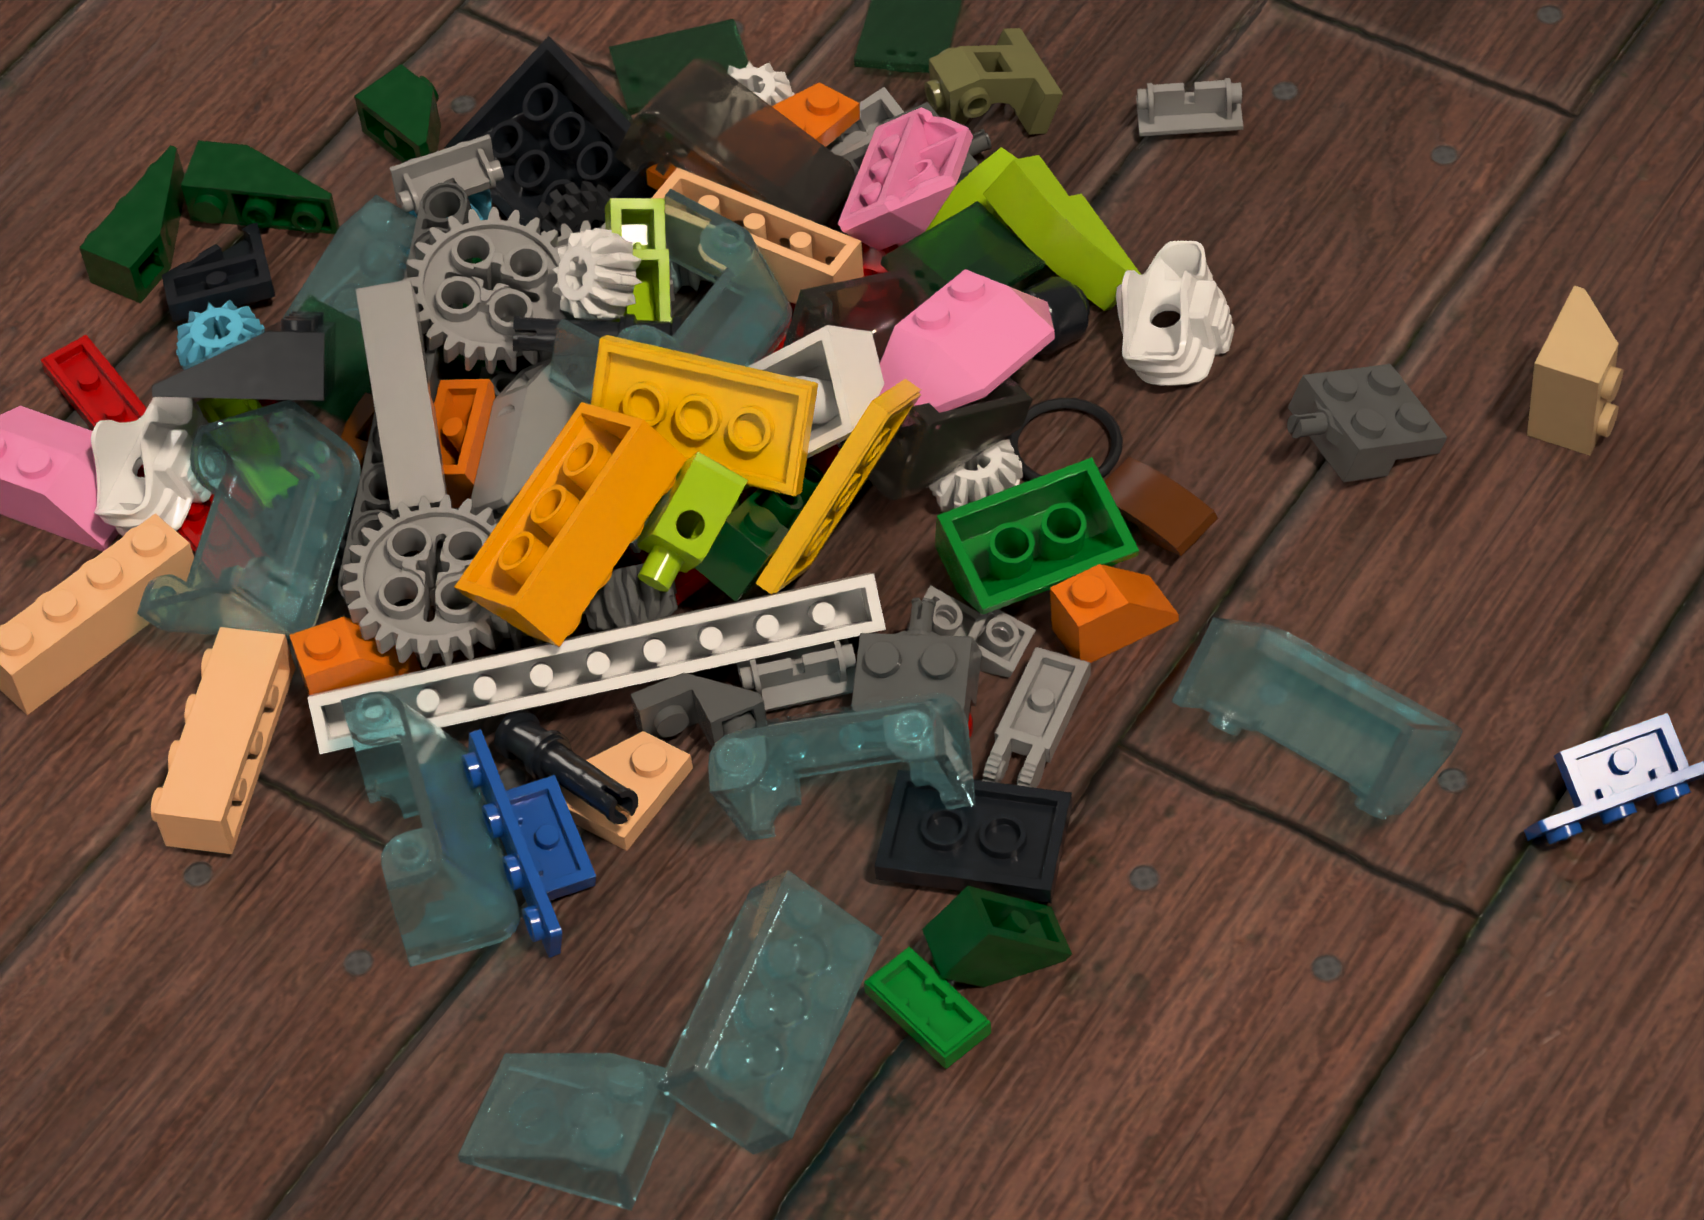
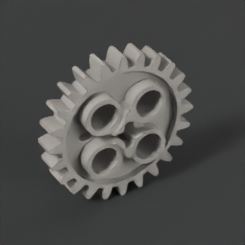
M497 207L491 208L488 220H480L476 211L470 209L468 223L464 225L451 215L448 217V232L444 233L435 227H431L429 229L431 245L417 242L415 244L416 259L407 260L406 262L408 278L403 280L410 279L418 300L422 334L427 333L426 348L431 351L444 345V361L447 363L454 360L459 354L465 356V370L468 371L474 367L478 359L485 360L488 373L492 374L496 368L497 360H505L512 372L516 371L517 357L521 355L533 365L538 363L537 351H513V335L535 336L537 333L515 332L513 330V323L501 320L503 317L516 315L545 319H578L574 318L569 312L560 309L561 296L552 292L553 287L558 282L557 273L552 269L558 267L560 263L559 247H557L558 232L554 229L540 235V219L537 217L526 226L521 225L519 210H514L508 220L505 221L500 220ZM473 257L480 258L483 261L479 263H468L464 260ZM521 271H532L536 274L533 276L524 277L518 275L517 273ZM453 303H465L469 305L466 308L453 309L448 307L450 304Z
M445 494L439 507L431 508L427 497L421 496L419 510L411 511L404 502H399L398 511L400 517L393 520L388 515L380 512L377 514L381 527L379 531L366 527L361 529L365 546L350 545L349 551L352 563L343 565L347 584L342 587L346 603L349 604L348 610L352 623H359L364 640L376 636L378 652L383 654L396 645L398 660L401 663H404L414 651L419 652L422 667H427L432 655L437 653L441 654L445 665H451L453 651L460 649L471 660L474 658L472 644L479 641L492 649L495 646L492 635L493 629L504 633L511 631V625L454 588L473 560L462 561L458 559L468 554L476 555L498 524H495L492 508L488 507L475 516L472 499L467 498L459 509L452 508L450 496ZM440 539H445L440 553L443 572L438 573L436 578V546ZM409 551H421L412 557L403 556ZM435 584V617L431 622H427L432 604L428 588L433 587ZM400 600H414L412 603L406 606L394 605L396 602ZM458 603L470 604L462 610L450 609Z

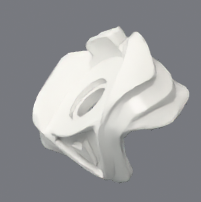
M1170 241L1157 253L1144 274L1139 275L1135 270H1127L1125 272L1122 284L1116 289V301L1123 334L1122 356L1126 364L1134 369L1143 381L1150 384L1176 386L1202 381L1208 376L1215 355L1229 351L1235 330L1232 324L1230 308L1216 282L1213 281L1212 273L1206 263L1202 244L1197 241ZM1163 311H1176L1180 314L1179 321L1170 327L1159 328L1151 324L1153 318Z
M153 397L146 411L138 420L120 423L113 420H100L91 434V444L97 473V505L94 513L99 515L105 523L115 526L118 533L122 536L130 529L139 526L155 513L177 531L182 527L191 504H201L207 501L220 478L218 472L211 464L221 448L220 441L211 425L203 417L198 404L192 398ZM143 464L145 477H137L138 469Z

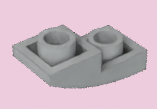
M930 585L924 598H929L936 602L932 632L941 636H972L982 651L980 671L1011 677L1036 630L999 609L982 615ZM909 622V624H908V626H907V628H906L905 631H908V630H909L910 622Z

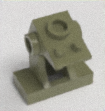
M1021 28L1003 29L997 45L948 48L937 56L929 58L930 81L924 84L928 103L939 117H945L964 126L969 118H976L986 113L991 104L1006 103L1012 107L1028 134L1047 133L1063 95Z

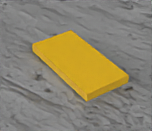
M605 335L599 339L591 405L644 419L687 460L697 452H700L747 479L746 485L791 496H797L802 493L818 383L610 335Z
M904 379L871 401L756 581L758 586L771 595L778 593L811 567L921 396L920 388Z

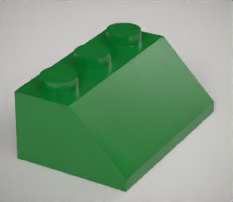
M1092 457L939 514L936 520L935 548L957 593L982 615L1050 590V587L1098 564L1113 566L1139 556V549Z

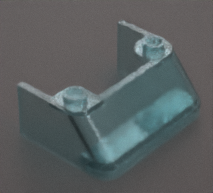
M670 188L664 197L666 249H669V259L715 284L673 336L649 325H633L622 330L617 337L748 367L771 355L787 335L792 317V307L753 237L744 227ZM562 318L556 328L549 382L591 404L600 338Z
M1213 617L1171 701L1180 707L1205 709L1210 712L1207 721L1229 734L1238 736L1242 728L1249 731H1259L1349 782V790L1357 795L1354 805L1368 814L1386 820L1388 815L1403 814L1452 754L1463 733V730L1453 722L1285 630L1264 623Z

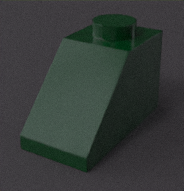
M400 64L354 96L362 132L400 162L404 163L410 159L419 158L438 151L441 122L436 102L439 100V96L433 84L426 77H418Z
M967 886L922 929L932 953L933 965L941 977L980 987H987L1065 962L1072 955L1052 907Z

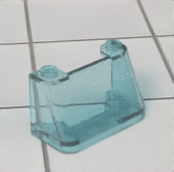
M285 400L199 426L191 448V470L196 480L214 494V498L186 582L172 574L157 576L149 581L144 590L137 614L163 631L217 635L220 627L285 634L288 640L290 639V634L314 627L317 622L359 485L361 474L359 459L347 442L293 400Z
M382 691L369 692L342 699L341 703L346 723L355 748L369 802L381 801L380 796L390 798L398 804L404 819L420 815L423 828L395 836L385 845L381 854V865L410 967L495 945L507 940L516 931L520 923V912L515 893L510 888L502 865L504 852L500 837L492 840L484 823L481 807L487 804L481 787L474 789L470 787L463 769L461 756L468 754V748L391 693Z
M933 692L761 720L726 734L715 743L709 754L708 762L710 793L746 841L775 837L773 823L778 813L788 804L790 807L802 805L801 777L904 761L909 763L910 777L914 785L918 787L928 784L934 787L940 793L941 800L947 810L976 805L968 721L961 705L952 696Z

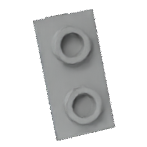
M1230 78L1218 81L1194 82V92H1185L1184 83L1156 85L1147 83L1146 89H1137L1136 103L1139 136L1243 130L1241 82L1231 83Z
M489 134L390 167L397 204H401L404 213L414 210L416 215H418L423 194L430 187L438 183L451 182L458 184L464 189L467 196L487 189L496 188V182L504 180L503 170L499 161H494Z
M848 638L736 663L742 688L760 693L764 700L766 712L853 693L856 659L853 646L849 644Z

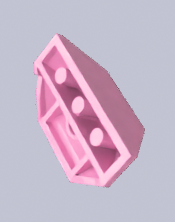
M922 107L876 127L839 218L838 225L841 230L878 251L897 244L899 247L908 246L920 239L958 182L973 139L969 128L945 117H934L931 111Z
M966 269L963 270L894 326L880 362L884 386L879 395L904 379H907L921 389V396L903 422L907 426L924 421V415L948 412L986 397L1055 339L1048 302Z
M18 406L1 414L0 514L102 552L109 548L119 533L115 526L105 523L99 515L94 513L97 505V473L91 444V434L93 431L23 406Z

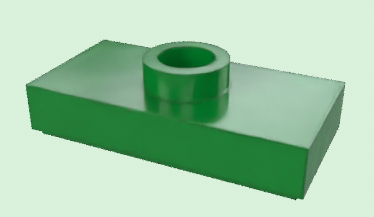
M910 947L906 948L864 981L865 994L945 1069L991 1034V1022Z

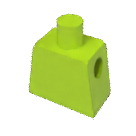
M700 452L689 458L677 473L672 488L656 504L638 539L637 546L649 553L638 574V578L654 589L668 592L679 571L687 573L702 563L748 480ZM677 528L682 532L684 537H682L678 533Z

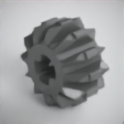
M644 563L614 569L609 581L597 591L583 614H586L589 628L602 631L671 616L677 609L675 594L678 593L675 580L668 592H662L645 584L638 578Z

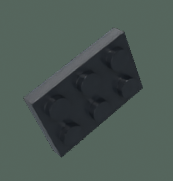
M898 769L874 866L876 879L963 891L967 886L1022 900L1052 904L1072 810V792Z

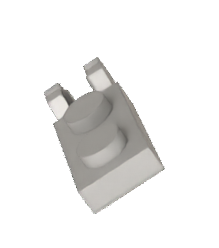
M1035 647L996 729L995 744L986 762L982 781L1000 783L1008 769L1011 753L1015 752L1027 756L1024 767L1019 772L1017 785L1037 788L1043 776L1045 763L1051 762L1091 675L1090 662Z

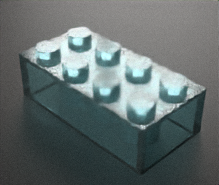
M789 870L751 888L660 1079L657 1089L753 1155L791 1140L882 937Z

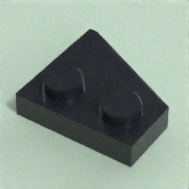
M258 223L249 224L242 228L244 240L222 252L221 247L215 244L199 253L194 260L182 263L162 275L167 303L173 322L189 318V311L203 313L207 309L208 302L215 308H221L229 300L235 306H248L260 300L276 297Z

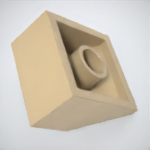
M1573 287L1534 363L1527 436L1591 455L1599 436L1609 437L1614 427L1619 407L1611 404V401L1615 399L1623 377V369L1616 367L1619 344L1584 288Z

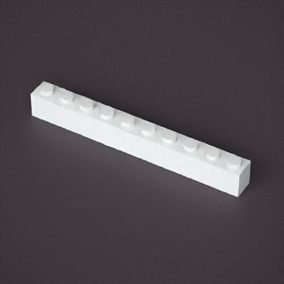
M864 573L773 593L772 595L768 594L638 624L567 638L560 647L544 643L457 662L451 665H443L309 695L307 699L319 753L323 754L669 678L681 673L696 672L860 636V633L878 632L886 630L874 573Z

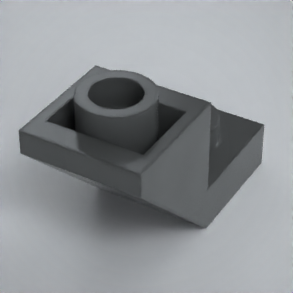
M681 673L630 694L639 733L644 731L658 739L675 736L685 728L699 723L715 755L718 756L733 749L746 748L757 739L769 735L764 700L760 693Z

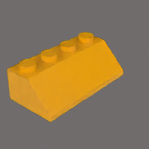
M581 402L454 588L528 636L560 647L566 637L572 634L578 627L582 613L597 591L609 581L614 566L629 544L641 534L646 519L660 498L672 488L676 475L687 458L644 419Z

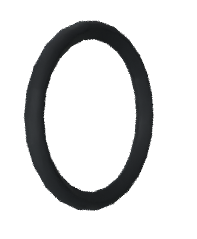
M1077 398L1045 400L1021 413L1012 424L1007 440L1010 439L1011 446L1014 448V454L1019 455V461L1022 462L1023 477L1028 481L1043 475L1033 471L1025 464L1019 454L1018 439L1022 429L1030 420L1049 410L1061 408L1077 409L1094 415L1104 423L1110 433L1111 450L1107 459L1098 467L1102 478L1108 475L1115 467L1122 453L1123 438L1120 427L1113 416L1102 407L1086 400Z

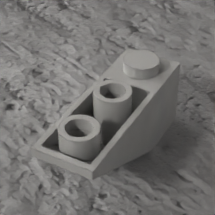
M558 356L522 369L494 399L471 495L475 516L488 507L492 508V510L495 509L499 514L506 512L579 404L583 402L591 405L590 399Z

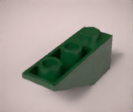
M198 140L181 183L191 221L243 226L258 223L259 228L339 235L340 225L330 192L248 145Z
M170 145L159 159L147 168L143 177L126 196L118 200L115 208L95 230L87 235L84 243L79 247L92 284L141 303L162 280V275L171 269L184 202L181 183L185 174L176 147Z
M806 463L802 493L797 496L761 488L756 490L728 516L702 563L694 568L733 600H739L762 574L823 478L824 474L816 466Z

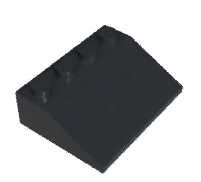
M550 36L538 46L444 147L446 149L458 143L489 134L494 161H499L504 174V180L496 182V188L490 189L492 202L507 218H509L514 210H519L520 224L526 226L533 217L543 218L537 209L540 203L543 201L550 206L554 200L549 194L556 189L562 196L567 194L565 185L572 182L580 191L582 181L591 182L595 188L598 184L605 187L615 198H652L657 190L647 185L646 169L669 158L666 152L588 69ZM588 220L591 230L598 228V220ZM582 223L577 225L572 232H580Z
M291 311L280 322L173 371L152 385V397L324 401L335 387L336 322H324V312Z

